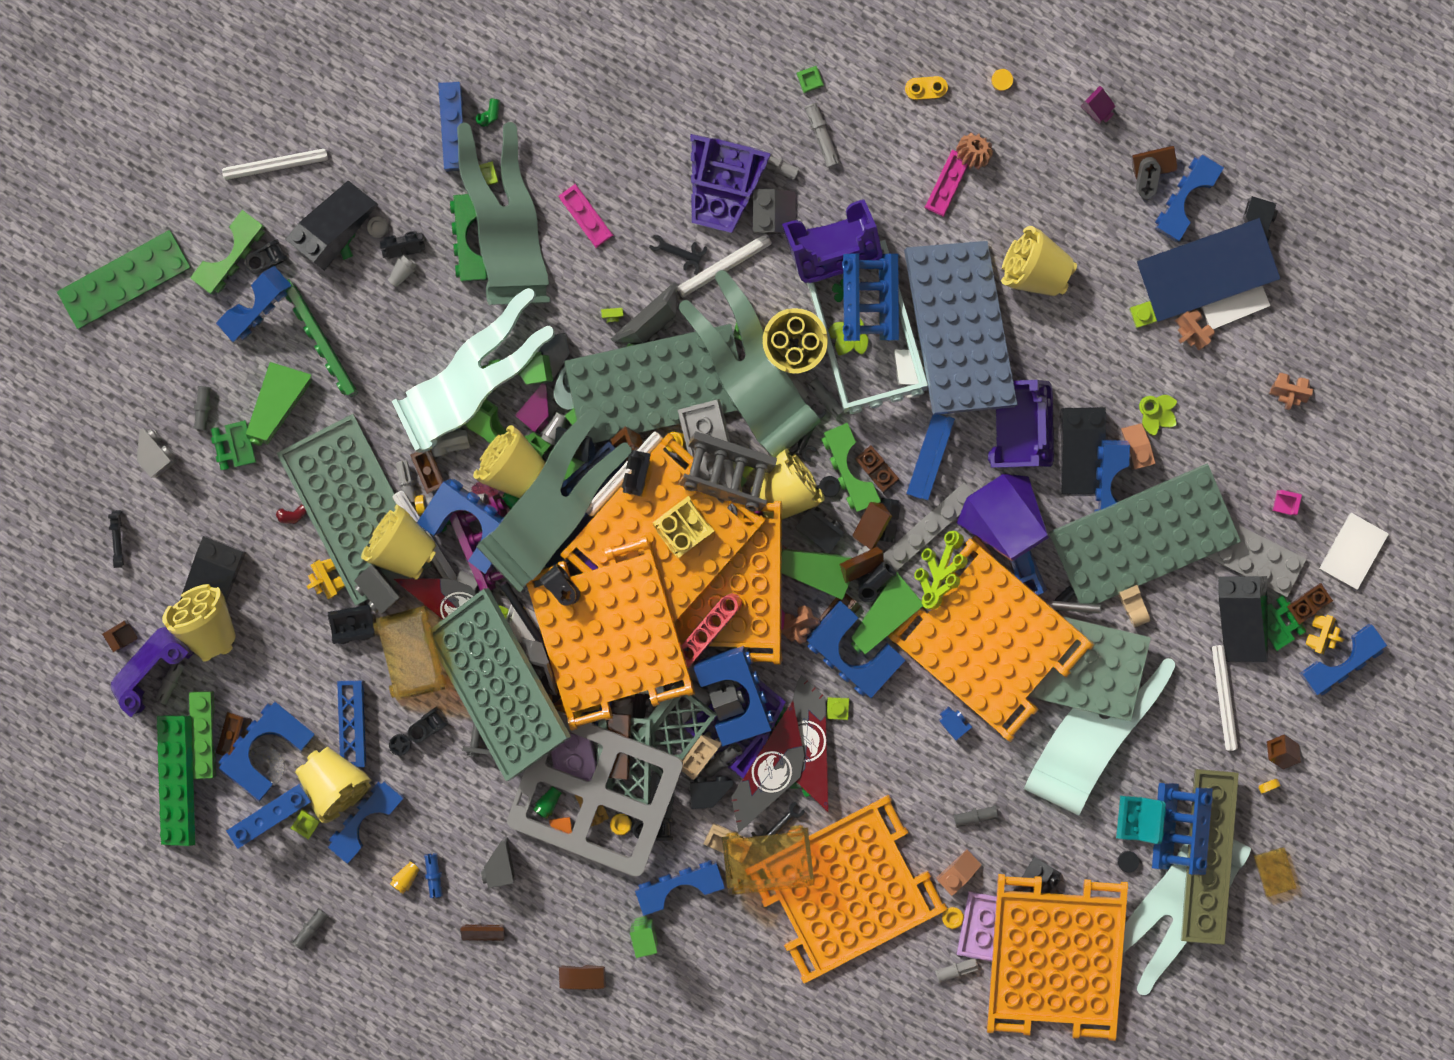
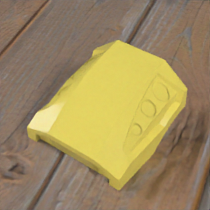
M689 496L652 523L662 540L678 559L714 532L713 528L710 527L694 506Z

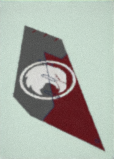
M394 579L441 619L446 618L476 595L471 586L453 579Z
M801 675L797 681L792 700L804 751L801 776L796 782L828 812L825 696Z
M793 701L731 797L738 833L801 776L804 751Z

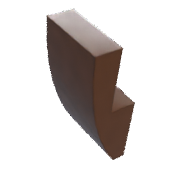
M871 445L855 458L883 494L900 480Z
M1319 583L1289 604L1287 608L1297 623L1301 624L1333 600L1322 583Z
M562 965L559 967V988L604 989L606 987L604 966L584 965L583 967Z

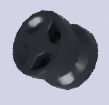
M405 734L393 736L389 742L390 751L397 756L406 754L411 748V740Z

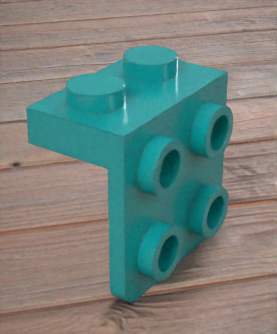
M1120 795L1116 838L1161 844L1164 836L1165 802L1145 797Z

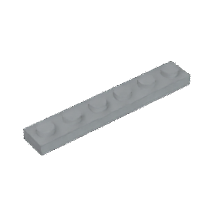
M963 482L884 553V562L891 564L895 571L902 567L960 515L966 498L973 494L972 490Z

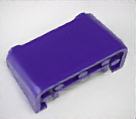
M864 199L853 202L847 207L846 220L806 231L804 224L798 220L782 224L801 281L813 283L843 274V254H859V260H880L882 258V248L877 226Z
M1044 380L1013 381L1017 405L1010 408L996 409L997 446H994L988 453V461L991 464V468L1051 467L1054 462L1052 385L1049 381Z
M166 627L157 629L111 682L110 687L120 708L130 717L140 715L146 708L142 700L145 691L138 684L161 658L169 664H177L184 658L189 659L194 654L193 651L170 633Z

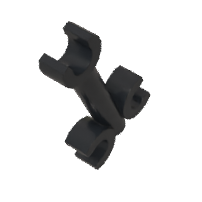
M659 235L653 236L660 243L657 247L650 245L649 248L652 251L661 249L688 261L684 264L683 270L686 271L689 265H694L696 268L694 275L698 274V264L701 257L707 252L706 246H704L702 252H696L695 247L697 243L694 242L691 246V253L664 242Z
M816 404L811 406V409L814 411ZM826 409L820 415H817L819 419L825 416ZM814 429L794 444L793 448L788 449L790 453L794 452L802 456L805 461L811 462V459L806 457L805 453L807 450L816 451L815 447L806 446Z
M112 510V513L108 514V519H110L109 530H112L113 568H122L124 565L120 526H122L121 510Z
M796 801L790 804L789 812L768 832L763 824L759 825L763 830L762 835H756L753 831L751 832L752 837L760 840L771 855L774 854L770 849L772 843H776L779 847L782 846L779 840L773 838L794 818L802 817L805 813L804 810H801L800 813L793 811L794 806L797 805Z

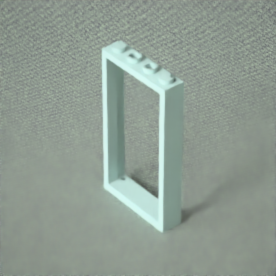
M880 241L882 254H889L886 241ZM807 283L816 316L822 321L827 332L828 344L826 351L844 413L855 414L861 412L862 408L867 406L877 408L883 405L882 402L891 400L894 403L903 400V397L907 395L916 397L924 394L928 385L900 289L899 318L918 384L849 403L815 283Z

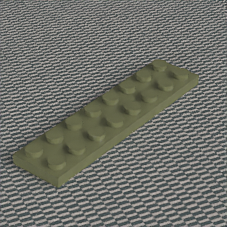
M1194 770L1193 793H1195L1196 788H1213V801L1211 805L1206 875L1189 874V866L1186 867L1181 941L1225 945L1238 772ZM1192 802L1191 815H1194L1195 802ZM1190 823L1189 836H1192L1193 823ZM1188 845L1187 858H1190L1191 845Z

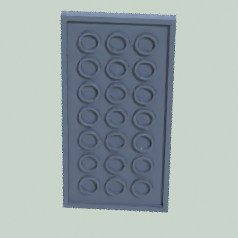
M988 241L906 247L904 253L933 415L1015 407L1017 401Z

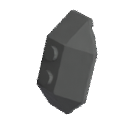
M674 281L611 338L612 342L641 344L654 341L659 337L657 333L663 327L665 330L675 323L673 318L676 317L677 283Z

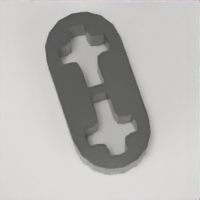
M1152 157L1143 159L1139 165L1136 190L1144 199L1152 198L1158 188L1161 168L1157 160ZM1152 164L1154 168L1150 169V174L1148 175L1146 168ZM1148 181V184L1151 188H1148L1147 191L1144 192L1142 188L1146 187Z

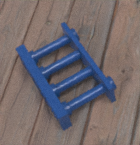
M843 254L844 341H860V334H879L880 340H899L898 254H882L880 260H859V254ZM859 269H879V282H859ZM859 291H879V304H860ZM860 312H879V325H860Z
M300 783L232 826L226 832L238 849L309 804L311 800Z
M1159 783L1157 800L1165 802L1166 814L1164 816L1162 843L1154 844L1153 869H1169L1172 864L1189 866V874L1206 875L1213 788H1196L1195 793L1179 791V784ZM1178 800L1195 802L1194 815L1177 813ZM1176 821L1193 823L1192 836L1175 834ZM1174 843L1191 845L1190 858L1174 856Z

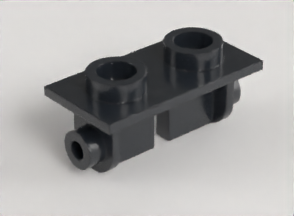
M410 231L405 233V236L396 238L395 235L383 238L380 241L383 258L391 259L403 256L401 248H405L407 255L421 253V250H425L422 232Z
M632 450L631 454H628L626 469L632 471L631 474L625 473L621 488H623V493L642 497L651 454Z
M881 498L880 503H883L892 515L891 519L898 520L901 507L899 505L900 500ZM890 519L880 541L893 543V539L896 538L898 524L891 523Z

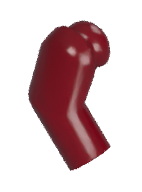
M301 504L293 512L286 511L283 508L279 509L276 512V517L282 524H296L307 514L304 505Z

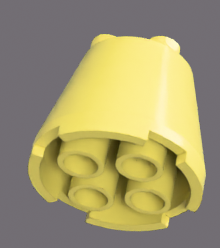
M1033 226L1024 228L1022 237L1018 241L1014 239L1002 265L1005 275L1001 282L1012 289L1056 296L1059 293L1063 295L1068 289L1067 282L1070 276L1076 271L1077 263L1073 262V258L1041 230Z
M798 308L783 310L773 316L765 327L763 333L765 355L781 371L793 374L809 371L818 365L826 353L828 338L825 326L810 311ZM797 338L799 340V348H789V339L795 340Z
M510 425L506 429L507 433L501 436L498 434L480 458L481 467L479 470L476 469L474 471L473 477L484 485L521 498L536 480L546 462L517 428Z
M788 449L783 450L777 455L776 466L770 473H765L759 498L767 500L766 503L782 501V520L816 507L825 500L822 490L820 488L816 489L817 485L813 479L814 476L796 454L792 456L788 454L790 453ZM763 511L765 518H774V512Z
M396 504L394 507L396 510L394 512L389 510L372 533L373 536L369 542L371 545L370 547L366 545L361 559L380 568L418 579L423 571L422 566L425 562L429 563L436 553L434 552L436 544L404 508Z
M209 584L192 588L181 595L182 599L173 607L168 606L165 610L163 623L168 631L200 657L202 661H209L212 657L219 654H227L232 650V643L235 640L236 634L224 595L218 587L213 588Z
M326 747L320 753L317 750L312 752L307 757L309 761L295 771L304 791L311 800L310 804L316 816L322 823H328L340 817L339 812H343L350 806L353 807L371 787L369 782L372 780L365 772L329 747Z

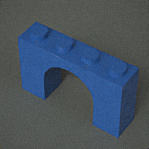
M449 479L441 484L417 523L435 536L442 532L455 511L466 510L478 518L482 526V541L498 527L504 518L497 513L496 508L480 501V497L477 494L462 488L463 485L459 481ZM478 548L475 549L468 562L484 574L492 571L495 567Z
M839 601L820 622V625L816 626L807 636V641L809 642L807 647L816 655L820 652L825 657L823 661L832 669L836 666L841 671L839 675L847 683L851 680L856 684L854 689L863 697L867 694L872 698L905 662V659L886 643L869 662L863 665H850L844 662L839 654V642L846 631L856 622L858 616L843 602Z
M744 646L695 661L693 667L700 687L722 680H734L742 684L748 691L750 702L743 710V713L716 721L715 728L722 746L769 732L772 729V723H774L771 710L767 711L765 703H767L764 691H760L758 686L760 683L757 671L753 672L750 665L753 664L749 651H745Z
M276 702L272 705L268 703L261 711L263 716L258 722L254 720L246 729L249 733L244 738L240 736L233 744L235 749L230 755L226 753L218 762L221 765L219 770L257 802L261 801L273 784L254 769L250 763L249 749L253 742L264 735H277L301 753L315 736L312 731Z

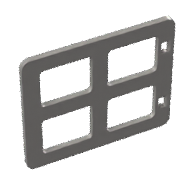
M557 710L568 732L603 746L592 780L586 781L546 764L547 754L525 770L509 812L507 824L514 830L632 876H640L645 869L682 771L683 762L677 756L592 723L578 726V729L571 731L566 713ZM619 752L663 769L661 780L651 804H645L609 790L606 787ZM538 782H545L583 798V804L572 833L563 832L527 817V811ZM522 793L529 796L526 806L518 805ZM599 805L643 821L644 825L631 857L619 854L587 840L590 826Z

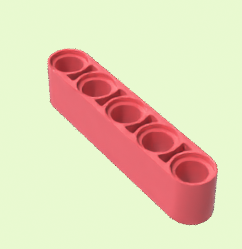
M731 593L723 597L682 644L681 647L688 670L742 607V600L737 594ZM727 599L734 601L735 608L733 610L726 606ZM713 615L721 618L720 626L713 623ZM700 631L707 634L706 642L700 640ZM686 647L693 650V658L685 654Z

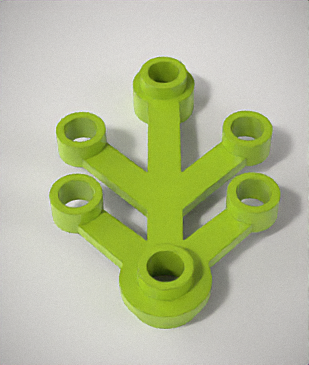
M949 531L945 534L944 541L946 547L939 566L936 561L935 551L926 548L921 554L922 559L928 562L934 579L931 586L928 580V571L923 568L915 571L914 578L921 583L924 591L922 605L926 609H937L942 603V596L960 585V578L953 573L967 565V558L957 554L953 558V563L948 566L953 550L959 549L964 542L963 535L957 531ZM946 579V584L941 586L942 581Z

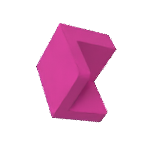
M1277 490L1272 511L1296 516L1302 494Z

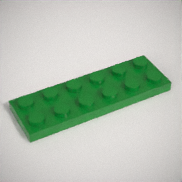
M168 230L57 291V294L76 328L79 330L191 267L171 230Z
M288 279L287 281L291 286L286 291L288 295L285 298L295 305L292 310L298 320L305 322L306 326L303 328L308 337L312 340L315 339L317 345L314 347L320 357L326 358L328 363L325 366L330 375L337 377L339 382L336 385L344 396L347 395L352 398L358 394V391L295 283Z
M157 716L161 845L193 846L195 845L191 716Z

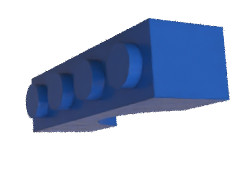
M460 82L438 83L444 170L446 172L460 171L457 127L463 123L462 86Z
M1203 154L1198 159L1194 157L1188 167L1191 170L1187 177L1183 175L1177 184V187L1180 188L1176 195L1172 193L1166 202V205L1169 206L1166 212H1161L1154 222L1158 224L1155 230L1176 243L1180 241L1191 223L1184 211V202L1188 193L1195 188H1211L1224 167Z
M275 266L264 271L251 285L255 296L253 308H246L238 304L227 310L216 324L232 342L239 338L242 340L246 339L252 333L250 329L257 327L264 320L262 316L264 314L268 315L275 309L274 303L276 301L280 302L288 295L286 291L290 288L291 284Z
M1102 440V446H1098L1097 456L1098 459H1101V466L1097 467L1096 479L1100 480L1099 488H1096L1095 500L1099 501L1098 509H1095L1094 512L1119 502L1111 494V482L1120 470L1129 467L1130 444L1128 441Z
M1030 550L1014 561H1011L1015 576L1033 592L1040 595L1047 591Z
M1372 624L1366 625L1351 636L1352 652L1344 663L1329 667L1316 661L1299 673L1314 695H1325L1332 689L1331 685L1335 682H1343L1349 677V672L1354 669L1356 671L1360 670L1367 664L1366 660L1370 657L1376 658L1384 652L1383 648L1387 644Z
M386 780L382 784L378 781L371 789L373 795L368 800L364 798L356 807L359 809L355 816L350 814L343 822L345 828L340 833L336 831L329 839L331 844L328 848L347 864L363 847L359 836V828L363 819L372 813L378 812L390 815L405 798Z
M705 861L699 864L700 868L692 870L691 867L680 870V875L671 877V874L659 877V882L651 884L650 881L638 884L639 888L635 889V893L643 916L664 909L666 896L677 886L691 885L698 888L704 895L724 889L725 886L717 862Z

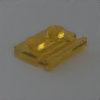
M1284 847L1253 855L1266 897L1296 889Z

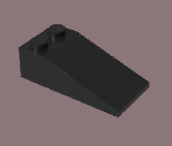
M348 180L303 218L285 240L325 271L378 206V203Z
M1106 407L1061 408V494H1095L1096 488H1099L1100 480L1096 479L1097 467L1101 466V459H1098L1097 456L1098 446H1102V440H1106Z
M203 536L182 594L197 586L209 584L210 587H218L227 602L246 552L208 536Z
M1267 576L1218 577L1219 607L1226 662H1268Z

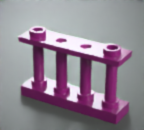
M496 494L489 498L490 505L496 508L497 513L504 518L508 513L506 510L507 505L501 499L500 494ZM459 510L453 513L450 522L468 561L481 541L482 531L476 534L473 533L469 525L470 522L478 518L472 513L466 514L463 510ZM468 562L480 591L485 588H489L490 591L495 589L496 581L505 578L499 571L484 574Z

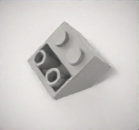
M142 428L139 431L137 462L151 478H158L177 463L174 459L176 454L169 446H163L160 442L162 437L155 429Z

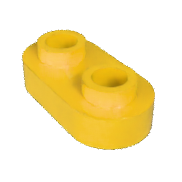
M939 76L912 78L905 86V94L912 100L938 99L943 97L948 90L946 80ZM934 84H940L941 89L939 91L934 90ZM918 85L920 91L914 92L912 86Z

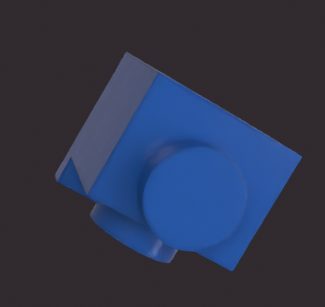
M949 706L939 714L941 716L938 719L954 740L959 739L972 728L969 723L966 725L963 723L966 719L958 710L954 712Z

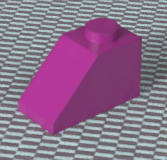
M1099 86L1080 107L1099 124L1102 120L1106 123L1115 114L1112 110L1116 106L1105 90Z
M544 383L540 385L515 415L535 433L537 430L542 432L549 423L547 421L549 418L547 386Z

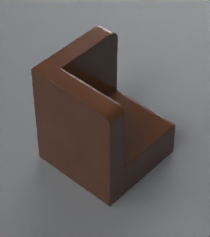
M626 426L610 439L612 445L616 448L622 443H628L631 451H637L643 444L640 435Z
M128 620L119 623L102 634L113 652L119 651L138 639Z
M1285 734L1267 741L1268 759L1281 769L1301 763L1299 744Z

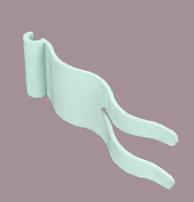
M527 288L516 295L496 321L468 339L460 347L444 371L434 378L408 390L405 399H395L392 401L416 452L421 453L432 449L437 444V438L460 428L471 420L488 395L498 386L522 371L540 347L554 337V329L546 326L532 334L509 357L484 369L480 366L483 358L495 350L507 338L522 311L535 299L536 294L532 289Z
M1169 658L1164 659L1149 680L1138 690L1131 721L1115 717L1102 719L1098 713L1073 707L1045 747L1027 780L1024 790L1079 816L1092 788L1111 757L1161 694L1175 668V662Z
M1233 839L1230 886L1239 869L1245 864L1251 851L1250 847ZM1183 844L1177 856L1187 857L1188 844ZM1172 864L1164 877L1149 892L1125 922L1123 953L1135 944L1161 917L1170 915L1173 918V922L1141 976L1137 986V991L1141 995L1150 993L1156 980L1186 944V941H1181L1187 866Z

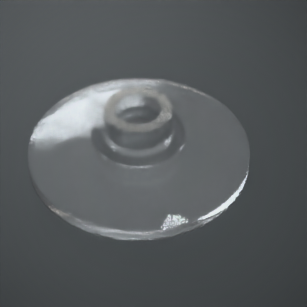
M258 746L249 751V760L254 769L268 779L273 786L278 784L285 771V763L281 754L269 746ZM263 763L268 764L269 768L267 771L262 770L261 765Z

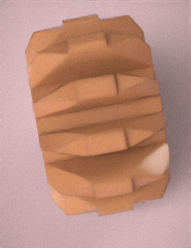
M972 133L967 136L964 135L956 147L957 159L962 160V165L967 164L970 169L974 166L979 170L982 166L985 167L989 163L993 155L992 143L987 142V137L981 138L979 133L976 136Z

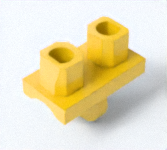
M331 559L318 560L310 565L314 573L308 575L311 581L306 586L308 590L314 588L317 595L324 591L327 599H330L345 587L340 576L330 580L327 573L336 569Z
M1315 615L1312 626L1322 629L1320 637L1309 634L1306 645L1315 649V652L1324 655L1329 639L1331 640L1328 647L1335 649L1337 641L1343 643L1344 638L1339 637L1340 628L1335 627L1333 634H1331L1336 618L1329 615L1326 617Z

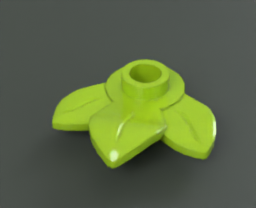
M835 322L830 326L828 330L829 336L836 339L835 348L839 356L847 354L853 348L860 354L865 353L868 346L866 334H860V341H844V322Z
M1161 395L1157 398L1146 396L1141 399L1139 410L1143 414L1142 425L1149 434L1156 435L1159 426H1176V419L1171 409L1176 405L1177 401L1173 397ZM1148 402H1151L1153 404V409L1151 411L1146 409V404Z

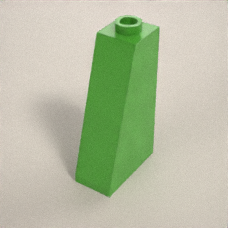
M269 363L246 432L250 443L262 446V443L267 445L270 443L311 384V374L276 363Z
M782 548L781 573L842 600L850 582L845 583L839 564L852 557Z
M897 572L896 577L882 589L850 637L853 640L851 645L858 654L861 651L864 654L868 653L923 607L922 601Z

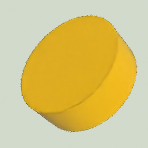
M1006 69L995 71L991 78L992 86L998 91L1008 90L1013 83L1012 74Z
M425 495L416 496L415 498L416 511L420 517L426 509Z
M1276 778L1259 785L1258 788L1262 794L1281 785Z
M623 813L613 816L610 822L611 830L617 835L627 834L632 826L629 816Z
M949 907L942 914L944 925L950 929H956L963 923V913L956 907Z

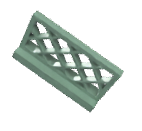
M678 681L671 687L670 690L680 688L685 685L682 682ZM684 695L690 700L691 708H680L679 700L682 696L660 702V705L655 708L648 718L652 719L651 745L657 749V745L667 744L668 753L673 755L671 744L682 743L683 752L674 755L682 760L717 716L714 711L694 695ZM696 711H704L710 717L706 722L697 723ZM692 712L693 723L683 724L681 713ZM677 713L679 724L668 725L667 716ZM643 724L637 732L640 737L645 734L646 724ZM684 727H694V738L685 739ZM679 728L681 739L670 740L669 729ZM665 729L666 741H656V730ZM651 764V769L662 777L663 769Z
M631 717V723H633L631 725V733L638 742L651 746L652 719ZM598 720V726L608 730V720ZM638 723L646 724V731L642 737L633 729ZM599 743L597 763L603 750V746ZM634 757L637 762L630 767L629 775L635 780L636 784L629 789L622 779L608 778L606 787L613 791V787L618 783L626 792L625 796L629 795L632 799L650 804L651 764L648 762L644 763L642 760ZM638 764L644 769V776L641 779L632 771ZM639 785L644 791V799L636 798L631 791Z

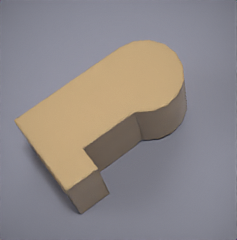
M1138 585L1119 592V598L1134 628L1150 622V617L1140 595Z

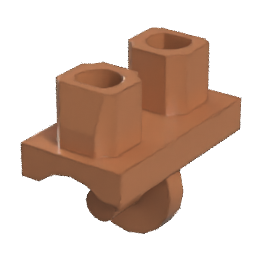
M1197 309L1185 312L1175 322L1179 325L1178 331L1182 335L1178 340L1181 344L1186 340L1190 346L1195 345L1200 350L1211 342L1210 339L1215 334V331L1209 325H1206L1204 328L1198 325L1197 322L1202 319V315Z
M1279 373L1269 394L1278 396V401L1284 402L1285 409L1290 410L1292 404L1300 406L1301 402L1307 403L1309 397L1312 396L1313 389H1310L1309 379L1298 378L1296 385L1289 384L1290 376L1288 374Z
M805 605L797 609V618L792 614L784 615V627L781 630V634H784L787 639L791 641L796 640L799 644L807 641L806 635L810 633V629L820 625L819 619L813 616L811 608Z

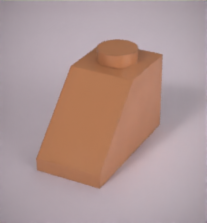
M1142 423L1121 428L1124 441H1128L1130 444L1129 462L1131 470L1155 464L1151 445Z
M966 849L936 879L953 896L970 880L981 864Z

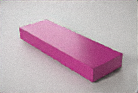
M954 150L951 151L925 205V209L942 217L945 216L968 167L967 164L962 165V160L957 159L958 153Z
M576 184L558 196L595 248H598L613 237V234Z

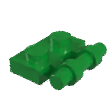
M246 420L224 425L226 434L221 435L219 427L211 429L213 436L211 441L215 445L217 453L215 458L216 462L220 465L221 471L229 469L228 460L233 459L234 467L256 462L253 445L246 436L248 429ZM224 441L229 442L231 453L225 454Z
M1283 595L1276 599L1280 605L1278 609H1275L1272 603L1268 604V640L1276 651L1295 640L1291 634V631L1294 629L1299 636L1306 632L1302 625L1303 622L1298 624L1287 608L1291 603L1290 601L1287 602ZM1284 613L1291 622L1287 626L1280 617Z

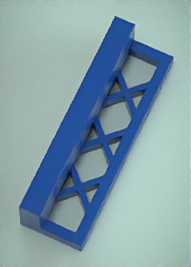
M932 414L906 492L907 495L925 501L929 499L955 418Z
M337 681L340 756L345 758V752L351 747L355 751L356 762L350 763L356 767H365L367 765L364 681ZM342 685H353V697L350 700L342 694ZM348 705L354 708V718L351 721H348L343 716V710ZM349 726L355 730V739L351 743L344 738V731ZM344 741L348 744V746H347V748H346L345 750H344Z

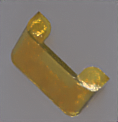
M425 605L378 617L376 622L373 623L376 636L380 635L392 685H389L392 698L396 697L397 701L448 688L446 678H444L443 674L441 675L443 669L440 665L431 622H428V607Z
M803 825L791 826L790 830L783 834L744 838L739 836L738 832L727 833L726 837H722L729 895L801 888L814 884L808 828H803Z

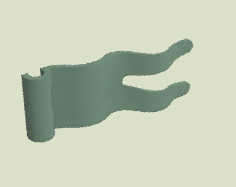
M507 122L503 126L501 176L508 198V205L501 206L487 185L480 170L471 126L468 123H461L457 127L459 169L463 184L473 203L477 216L480 250L488 276V283L486 285L487 302L489 305L509 304L516 295L530 288L536 294L535 299L530 304L549 303L550 297L546 295V286L549 285L548 274L539 245L537 215L519 169L517 126L513 122Z
M720 270L716 273L715 280L736 319L746 355L744 360L737 361L719 332L688 300H684L679 304V311L704 343L724 389L746 421L756 440L766 449L770 456L777 457L779 453L785 449H790L820 424L821 420L804 402L788 374L776 368L768 360L763 349L764 332L752 305L726 271Z
M589 408L563 434L554 446L533 484L511 508L498 527L477 545L482 554L518 592H521L524 589L523 587L541 572L552 555L577 527L601 484L628 457V454H631V447H629L628 443L620 444L582 477L569 496L565 497L561 494V486L577 448L599 419L600 413L596 408Z

